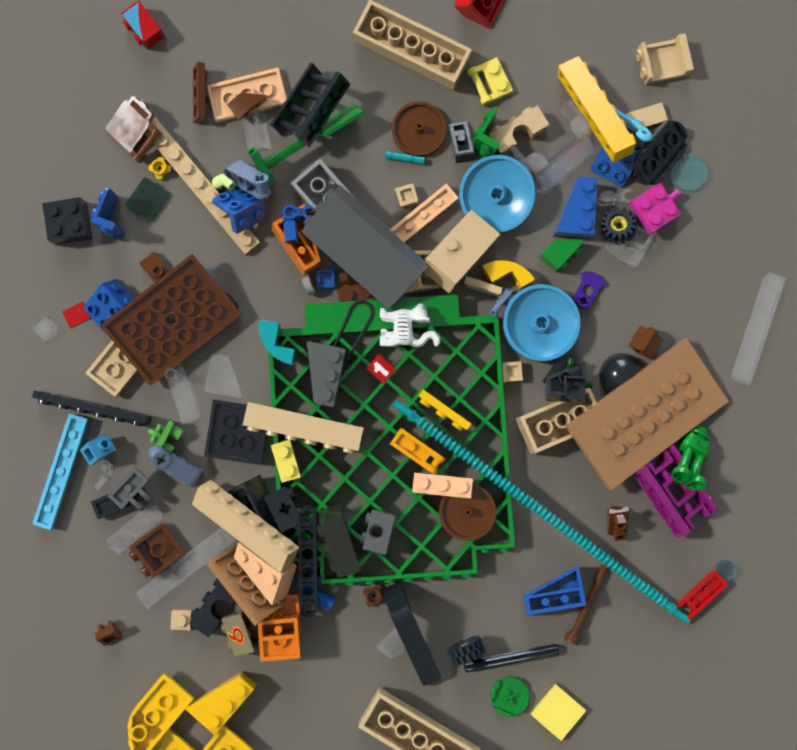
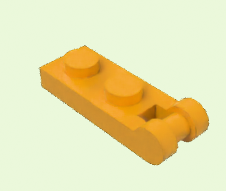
M400 428L390 443L434 475L437 473L440 463L443 464L446 460L402 428ZM429 456L434 458L431 464L425 462Z

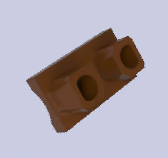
M618 506L610 507L607 511L608 535H613L615 541L627 539L626 532L629 519L628 506L624 508Z

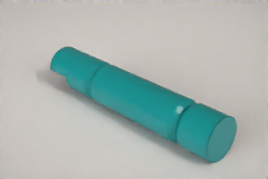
M386 151L385 159L424 165L425 157L392 153L390 151Z

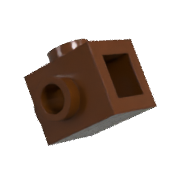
M640 326L629 346L637 354L652 360L663 339L658 335L659 332L652 327L647 329Z

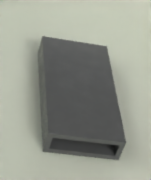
M341 185L335 190L331 188L324 196L326 201L324 203L320 202L315 207L314 211L316 213L314 216L310 215L304 221L305 227L301 232L387 309H390L425 271L429 264Z

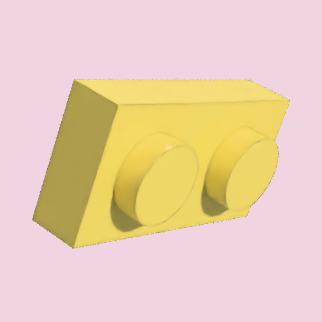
M291 440L271 445L281 482L300 478L301 474Z

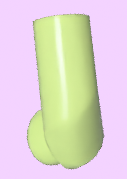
M220 174L212 180V185L216 189H222V186H225L229 190H233L236 186V183L225 174Z

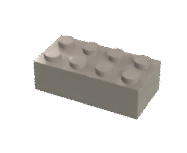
M318 159L291 182L295 192L307 205L312 206L314 213H316L314 211L315 207L320 202L324 203L326 201L324 196L331 188L335 190L341 185L348 191L321 159Z

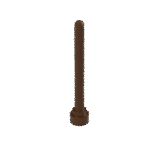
M601 564L586 598L587 606H582L573 629H570L565 634L564 640L578 646L581 640L579 638L581 635L580 630L607 573L608 568L606 564Z

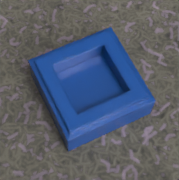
M335 269L316 270L317 289H336Z

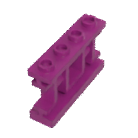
M672 445L659 454L663 460L660 465L654 468L648 462L633 475L674 536L682 537L689 534L695 528L689 519L697 512L703 518L711 515L710 513L718 509L715 506L714 500L705 490L694 491L684 487L685 483L679 484L685 494L676 501L667 488L674 480L666 467L669 464L673 468L677 467L681 461L682 454ZM658 473L664 478V481L660 484L654 477ZM692 496L698 503L694 507L688 501ZM681 505L687 512L682 517L676 510Z

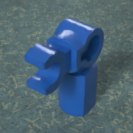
M286 205L283 208L281 216L285 221L283 225L286 244L298 242L297 222L295 220L303 219L305 221L309 217L305 212L312 211L311 205H306L303 208Z
M311 569L308 575H312L314 570ZM321 575L318 577V584L322 581ZM307 585L303 590L306 593H312L314 588ZM318 589V605L330 610L336 598Z

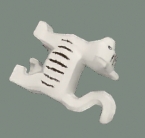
M418 304L412 310L400 309L394 312H387L384 308L380 309L381 320L394 323V331L392 332L381 329V347H395L398 345L421 347L428 339H433L434 346H439L440 336L434 331L423 333L419 339L413 336L412 322L430 323V318L424 304Z

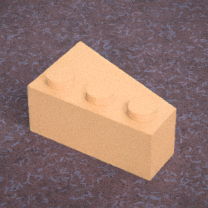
M238 542L234 559L268 602L274 605L287 597L297 566L292 563L291 566L280 573L244 544Z

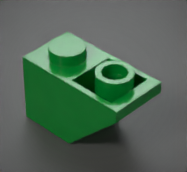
M582 239L554 240L541 253L539 258L554 272L558 269L563 270L570 263L567 259L571 255L575 257L583 249L580 246L584 241Z

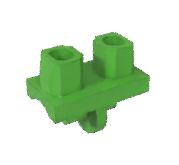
M170 420L163 433H160L163 426L158 424L155 430L151 428L148 430L152 434L150 442L155 443L157 438H160L156 446H161L173 452L175 446L166 441L169 436L179 440L183 430Z

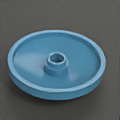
M505 155L487 156L475 162L465 173L459 190L460 204L465 215L472 210L497 232L509 231L522 224L530 215L536 199L535 182L530 171L520 161Z
M545 284L532 285L519 291L508 303L503 315V331L509 345L522 357L533 361H550L562 356L574 345L580 331V315L574 301L563 290Z

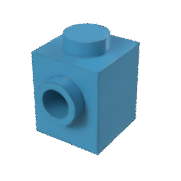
M104 434L87 442L80 451L88 464L92 466L108 458L116 451L113 441L109 439L107 434Z

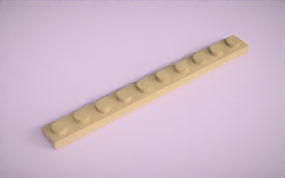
M154 116L150 122L163 133L161 138H157L154 142L155 147L245 255L250 253L261 243L248 228L238 234L232 231L230 215L212 202V199L219 195L218 191ZM150 130L145 134L147 137L151 134Z

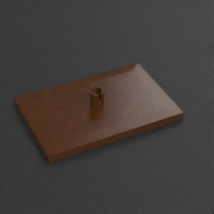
M192 253L101 324L100 327L151 386L238 318L241 313ZM170 316L175 317V323L169 321Z

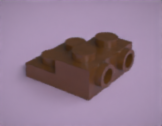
M163 523L129 547L131 551L128 553L134 562L139 561L143 566L140 570L146 578L150 576L152 579L186 554Z

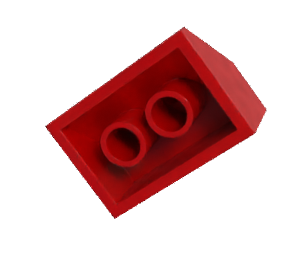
M456 0L454 7L465 18L486 28H491L504 0Z

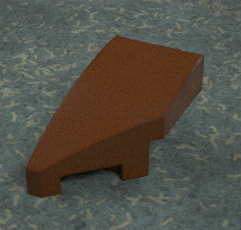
M241 92L227 105L237 119L242 120L252 109L261 106L269 97L263 94Z

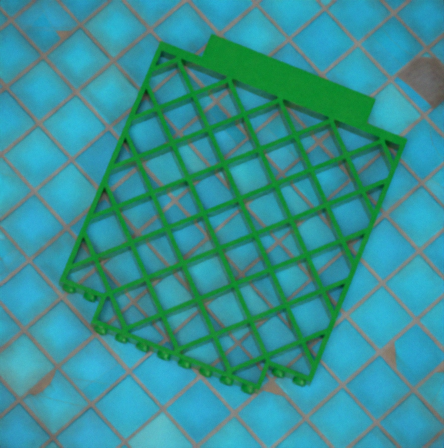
M458 294L399 298L390 309H387L378 300H363L370 303L374 311L373 318L364 333L380 332V334L362 354L356 350L353 351L357 360L342 375L340 387L361 405L345 424L351 425L359 414L366 409L387 428L368 450L360 445V450L364 454L346 475L323 456L329 448L324 447L319 453L313 446L304 443L305 439L297 437V440L316 457L301 473L300 478L292 480L293 484L289 487V489H294L298 485L319 504L315 509L316 513L323 507L344 526V529L327 548L317 541V549L322 553L317 555V561L320 560L321 584H326V587L338 586L337 583H345L346 586L357 585V582L365 581V584H376V580H384V583H394L396 579L411 582L419 577H423V580H434V576H442V579H452L454 575H462V578L473 577V574H478L476 550H479V553H489L491 549L498 548L499 552H505L515 547L511 494L508 495V491H504L505 497L496 506L497 515L506 505L507 527L496 518L494 521L508 534V542L473 544L475 540L465 541L451 560L445 564L425 546L442 527L441 521L434 526L421 542L400 524V521L418 501L439 518V513L421 498L424 494L413 493L412 489L396 476L410 458L406 456L392 472L370 453L389 431L395 435L398 433L393 426L404 414L400 412L389 425L368 404L388 384L409 402L406 407L410 408L413 406L434 424V428L438 427L444 434H448L447 437H452V441H457L456 444H461V448L465 447L466 451H470L466 447L467 444L484 425L487 426L501 439V450L488 464V468H493L502 457L503 478H507V482L510 481L498 315L460 317ZM356 301L304 304L306 327L280 329L279 339H285L279 347L286 348L291 343L309 359L308 353L293 341L292 338L333 335L325 344L332 346L337 339L349 308ZM359 303L353 307L341 335L360 334L371 315L369 306ZM418 304H424L430 318V323L412 322V330L428 329L426 332L434 331L439 334L434 329L474 326V329L457 348L439 334L440 342L452 354L435 373L431 372L412 355L418 347L413 346L407 351L402 345H398L395 347L405 356L395 366L396 370L384 383L381 382L365 402L342 384L361 362L366 366L370 364L365 357L379 343L381 329H386L388 332L394 331V323L381 320V308L386 309L387 312H394L400 309L412 310ZM492 325L493 335H491L482 326ZM476 331L494 345L495 356L482 370L460 352L461 348ZM340 337L339 342L351 351L352 346ZM269 353L272 407L278 409L280 403L293 390L313 407L312 411L308 414L309 416H314L318 412L325 419L334 421L320 409L323 405L314 404L296 388V385L310 371V364L308 363L292 382H289L276 370V358ZM455 355L477 374L460 396L437 377ZM408 359L430 377L412 399L390 381ZM494 362L497 383L485 374ZM276 376L288 385L279 397L277 395ZM480 378L495 389L498 395V403L485 418L462 399ZM433 380L456 399L449 407L451 410L460 403L481 421L463 443L441 425V422L444 420L440 417L436 421L415 402L422 390H426ZM498 409L500 431L488 421ZM278 433V437L273 436L274 444L280 443V433ZM426 434L420 441L424 443L431 434ZM453 454L440 469L437 468L438 471L435 475L447 476L444 471L458 454ZM367 456L390 475L371 498L349 479V476ZM428 458L425 461L428 464L432 463ZM319 460L342 478L324 500L301 482ZM275 461L276 491H277V490L283 488V483L281 482L280 475H279L278 468H277L276 461ZM480 474L473 481V484L478 485L485 477V474ZM394 479L415 498L396 520L394 519L392 531L397 527L417 547L400 567L396 566L384 554L368 551L351 571L330 550L347 530L361 540L362 535L352 527V524L370 504L377 510L386 512L374 499ZM344 482L367 501L349 523L326 504ZM311 514L306 520L312 519L313 514ZM298 525L293 527L297 531L291 536V541L298 536ZM306 530L302 532L304 538L309 539L312 537ZM471 547L472 568L451 569L465 551ZM421 550L444 569L403 572ZM373 553L396 572L354 575ZM295 556L294 565H297V562H299V556ZM325 556L347 576L326 577Z

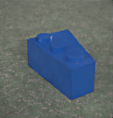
M577 178L553 237L591 239L594 236L598 178Z
M579 566L522 596L526 615L587 606Z

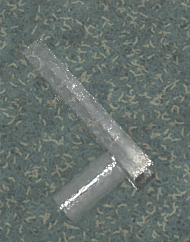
M181 363L174 368H168L165 371V377L182 424L201 418L184 365Z
M153 502L150 503L143 511H140L106 540L108 548L114 550L117 555H120L161 521L164 515Z

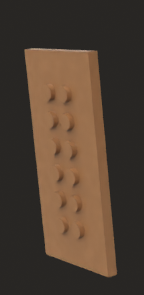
M685 338L565 425V427L606 488L613 490L729 401L689 340Z

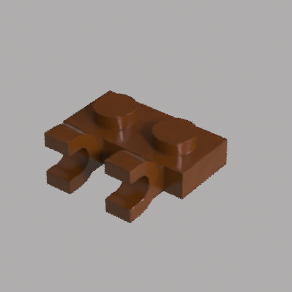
M346 272L339 274L342 288L336 289L339 302L377 300L360 284L349 286Z

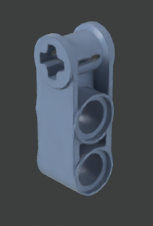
M238 160L224 168L223 173L232 179L236 186L243 191L250 193L257 199H266L271 195V190L268 188V175L260 172L255 167L246 164L242 160Z
M154 446L149 450L148 457L154 466L191 488L195 486L204 472L198 466L187 462L181 456L161 446Z

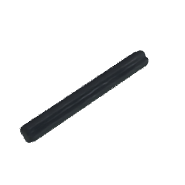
M557 644L478 658L465 663L464 670L468 673L559 655V648Z

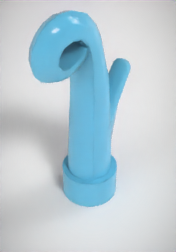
M616 109L618 117L624 120L626 128L634 131L640 141L650 142L653 139L652 133L642 125V121L629 117Z

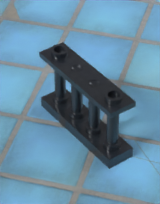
M311 62L270 123V126L281 136L284 135L287 129L295 132L294 136L309 148L351 85L342 73L337 71L331 79L322 76L321 71ZM317 83L326 85L321 95L312 92ZM307 98L316 101L311 110L302 107ZM297 114L306 117L300 126L291 123Z

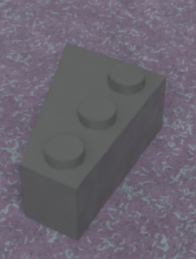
M307 341L314 403L335 408L347 350Z

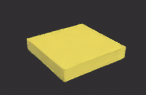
M555 683L530 714L562 741L586 710Z

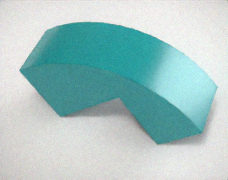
M259 320L260 337L268 352L279 361L294 366L296 350L278 346L281 324Z

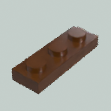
M197 62L193 67V123L200 124L208 115V108L205 106V100L208 96L205 81H207L208 72L205 70V63Z

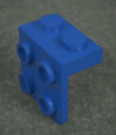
M636 143L633 154L615 163L611 161L602 147L590 169L606 180L622 187L633 171L634 159L641 146Z
M238 186L212 199L215 206L230 215L232 231L236 234L267 218L265 200L257 199Z
M106 187L99 195L97 208L92 211L91 222L104 235L113 239L116 236L123 238L125 231L116 223L110 221L119 196Z
M117 279L101 283L84 305V310L100 327L101 324L130 303L134 297L127 292Z

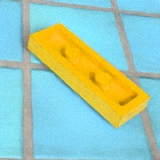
M422 390L418 396L421 398L419 401L427 408H430V406L435 408L438 416L444 420L446 418L452 420L453 423L451 425L460 431L462 429L467 430L470 427V422L428 392Z

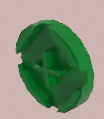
M506 676L500 678L492 686L490 693L493 707L503 716L513 717L521 714L529 704L528 688L517 677Z

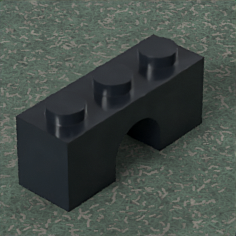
M218 578L213 583L215 586L213 591H208L201 600L204 602L200 609L197 607L190 616L193 619L190 625L208 638L222 619L215 611V602L217 600H225L231 605L235 602Z

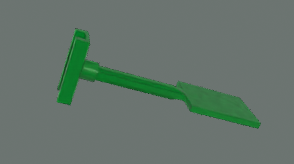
M354 104L348 106L328 118L315 140L320 135L324 137L331 135L364 115V111ZM298 140L275 155L268 156L265 159L254 147L247 152L257 169L268 175V186L272 187L276 182L270 169L276 166V163L305 147V145Z

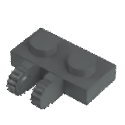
M134 467L111 491L108 497L121 509H124L131 502L137 509L143 511L145 506L134 497L139 493L146 501L151 502L153 500V497L143 489L150 479L137 467Z

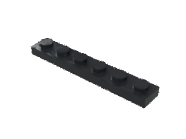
M34 390L32 398L38 399L40 404L50 405V402L57 403L56 407L68 410L70 406L76 408L75 412L87 414V411H92L94 416L106 418V415L113 416L112 420L124 422L125 419L131 420V424L143 427V423L150 424L151 416Z

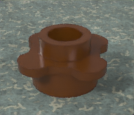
M376 584L370 589L365 588L363 590L367 606L372 607L374 604L384 602L385 597L381 594L380 585Z

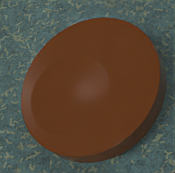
M412 102L402 107L395 115L392 123V136L397 147L405 154L421 157L429 156L436 152L443 144L446 136V122L442 113L435 106L426 102Z
M473 484L472 499L443 496L439 505V518L442 526L451 536L460 540L471 541L483 537L492 528L496 518V507L491 495L484 488Z

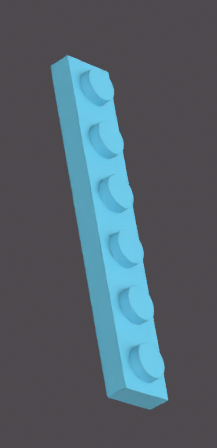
M69 413L32 525L53 530L90 419Z

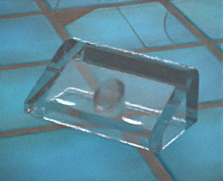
M258 111L247 114L242 119L247 150L252 147L258 152L271 149L265 114Z

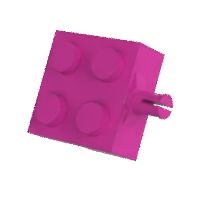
M661 183L653 186L628 203L649 234H652L682 214L674 203V200L682 196L681 192L676 190L669 195Z

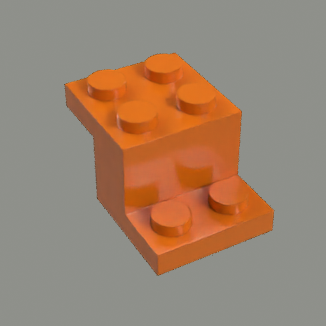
M299 593L288 594L287 597L282 599L285 604L283 608L258 624L260 662L301 658L300 635L302 629Z

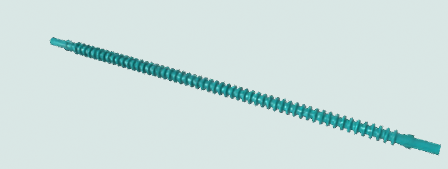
M396 399L392 406L407 416V420L415 422L417 427L421 426V430H426V434L430 433V437L434 436L435 441L439 440V443H443L444 447H449V451L453 450V454L457 453L458 458L462 457V461L466 460L467 464H472L471 467H476V471L480 470V474H485V478H490L489 481L493 480L495 485L499 484L498 487H503V491L507 490V494H512V498L516 497V500L521 501L522 505L526 504V508L530 507V511L534 510L535 515L539 514V518L543 517V520L548 521L549 525L552 524L553 528L557 527V531H562V535L566 534V538L570 537V541H575V544H579L580 548L584 547V551L588 550V554H593V558L597 557V561H602L601 563L603 565L606 564L607 568L610 567L611 571L615 570V574H619L620 578L624 577V581L628 580V584H633L634 588L637 587V590L641 591L642 594H646L647 598L650 597L651 601L655 600V604H659V607H664L667 613L674 614L686 624L690 623L691 619L689 620L687 615L678 609L675 603L669 602L667 597L663 598V594H659L657 590L654 591V587L650 588V584H646L644 580L641 581V578H637L636 574L632 575V571H628L627 567L623 568V564L619 565V561H614L615 559L613 557L610 558L609 554L605 555L606 552H601V548H596V544L592 545V541L588 542V538H583V535H579L578 531L574 532V528L570 529V525H565V521L561 522V518H556V515H552L551 511L547 512V508L543 509L542 504L538 505V501L534 502V498H529V495H525L524 491L521 492L520 488H515L516 485H511V481L507 482V478H502V474H497L498 471L494 472L493 468H488L489 465H484V461L480 462V458H475V454L471 455L470 451H466L465 447L461 448V444L457 445V441L453 442L452 437L448 438V434L444 435L442 430H438V427L434 428V424L430 425L429 420L425 421V417L421 418L417 411L410 410Z

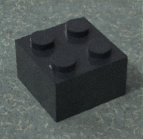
M81 197L42 203L49 242L54 245L93 239L87 202Z

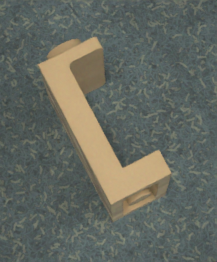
M686 33L679 34L673 40L649 45L642 42L636 50V59L640 61L641 65L640 76L644 79L645 85L686 77L694 70Z

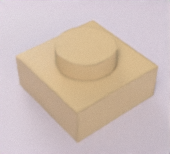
M413 183L395 188L400 208L419 202Z
M521 361L502 363L503 382L523 381Z
M172 609L171 630H191L190 622L192 618L190 616L193 610Z

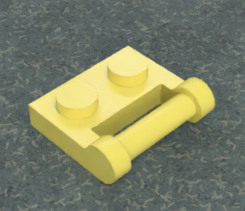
M497 57L481 65L471 67L466 71L477 88L482 105L489 104L513 92ZM479 73L483 74L492 94H487L478 75Z

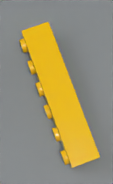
M578 56L559 65L558 78L611 161L615 163L633 154L636 144L634 135L629 134L624 120L618 117L616 108L608 102L605 91L599 88L595 76H591L587 64L582 62Z

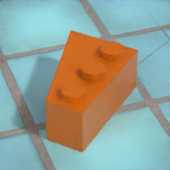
M280 218L272 223V232L304 277L320 265L317 247L301 232L305 227L303 219L295 220L297 222L298 242L286 244L283 225L285 221Z

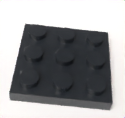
M213 399L204 457L262 465L267 431L259 429V432L247 430L248 426L243 425L247 404Z

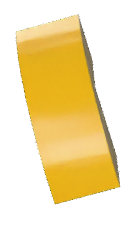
M493 261L483 265L481 268L490 284L510 274L520 290L535 280L528 270L510 261Z

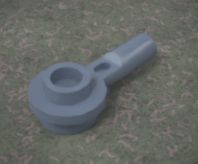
M504 289L495 302V306L490 310L492 316H496L505 303L508 305L514 297L512 294L514 290Z

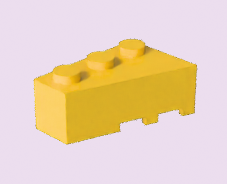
M242 671L215 689L192 701L185 710L215 735L250 695L257 683Z

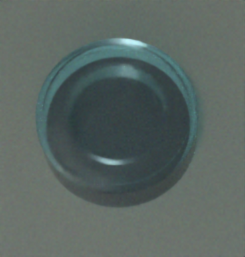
M721 560L716 565V571L723 579L730 580L735 577L737 567L730 560Z

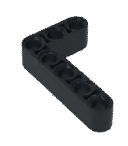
M401 582L382 589L391 619L422 685L426 686L442 679L413 616Z

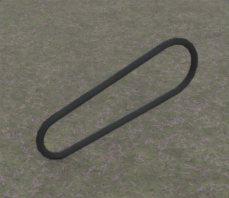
M360 300L351 305L334 343V347H336L353 307L359 303L369 306L371 310L370 318L348 354L344 366L373 318V308L367 301Z

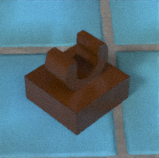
M108 620L109 626L107 628L102 624L98 625L99 631L95 633L96 640L104 646L123 638L121 631L116 628L115 623L111 620Z

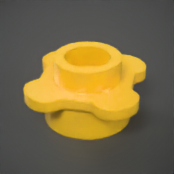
M158 157L148 167L158 180L163 179L166 173L171 172V166L165 163L163 157Z

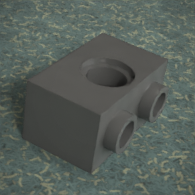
M372 509L371 513L367 512L365 524L368 525L367 533L362 532L360 543L364 544V550L386 555L395 514ZM374 526H380L383 533L380 536H374L371 529Z

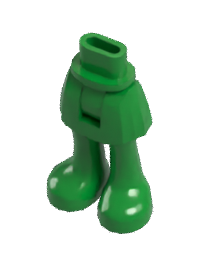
M699 424L689 431V434L682 441L679 450L683 452V456L679 465L672 471V479L676 483H685V488L694 491H702L707 487V479L700 476L703 462L709 456V437L707 435L708 430ZM691 458H692V459H693V463H692L691 469L689 470L688 468H689V464H690V461H691Z

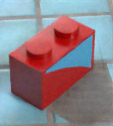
M139 0L120 13L124 18L122 21L128 31L133 30L135 33L134 39L140 46L143 44L147 50L165 37L162 29Z

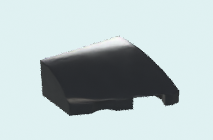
M582 362L579 366L572 369L567 368L560 374L548 376L546 378L545 401L584 403L586 362Z

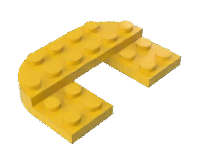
M163 673L130 715L127 729L128 743L131 750H196L170 728L194 697L166 673ZM225 724L203 748V750H254Z

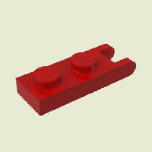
M713 569L676 603V606L680 608L686 604L691 610L687 614V618L690 620L722 592L728 584Z

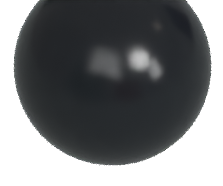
M618 353L611 355L603 362L599 371L601 386L609 394L635 376L644 367L636 357L630 354Z

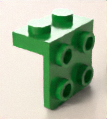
M494 107L492 111L488 110L483 119L482 127L479 126L474 134L472 141L474 143L473 149L482 158L496 155L500 144L486 135L495 120L498 111L497 107Z

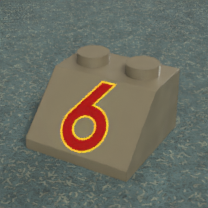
M243 610L225 615L221 619L220 625L223 633H226L228 636L227 645L230 652L233 651L234 656L254 652L259 645V641L252 622Z

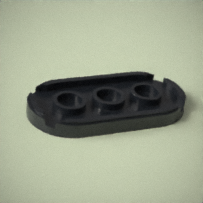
M663 122L652 134L653 139L650 142H646L636 154L633 169L635 177L641 184L655 185L661 182L685 152L687 132L680 122Z

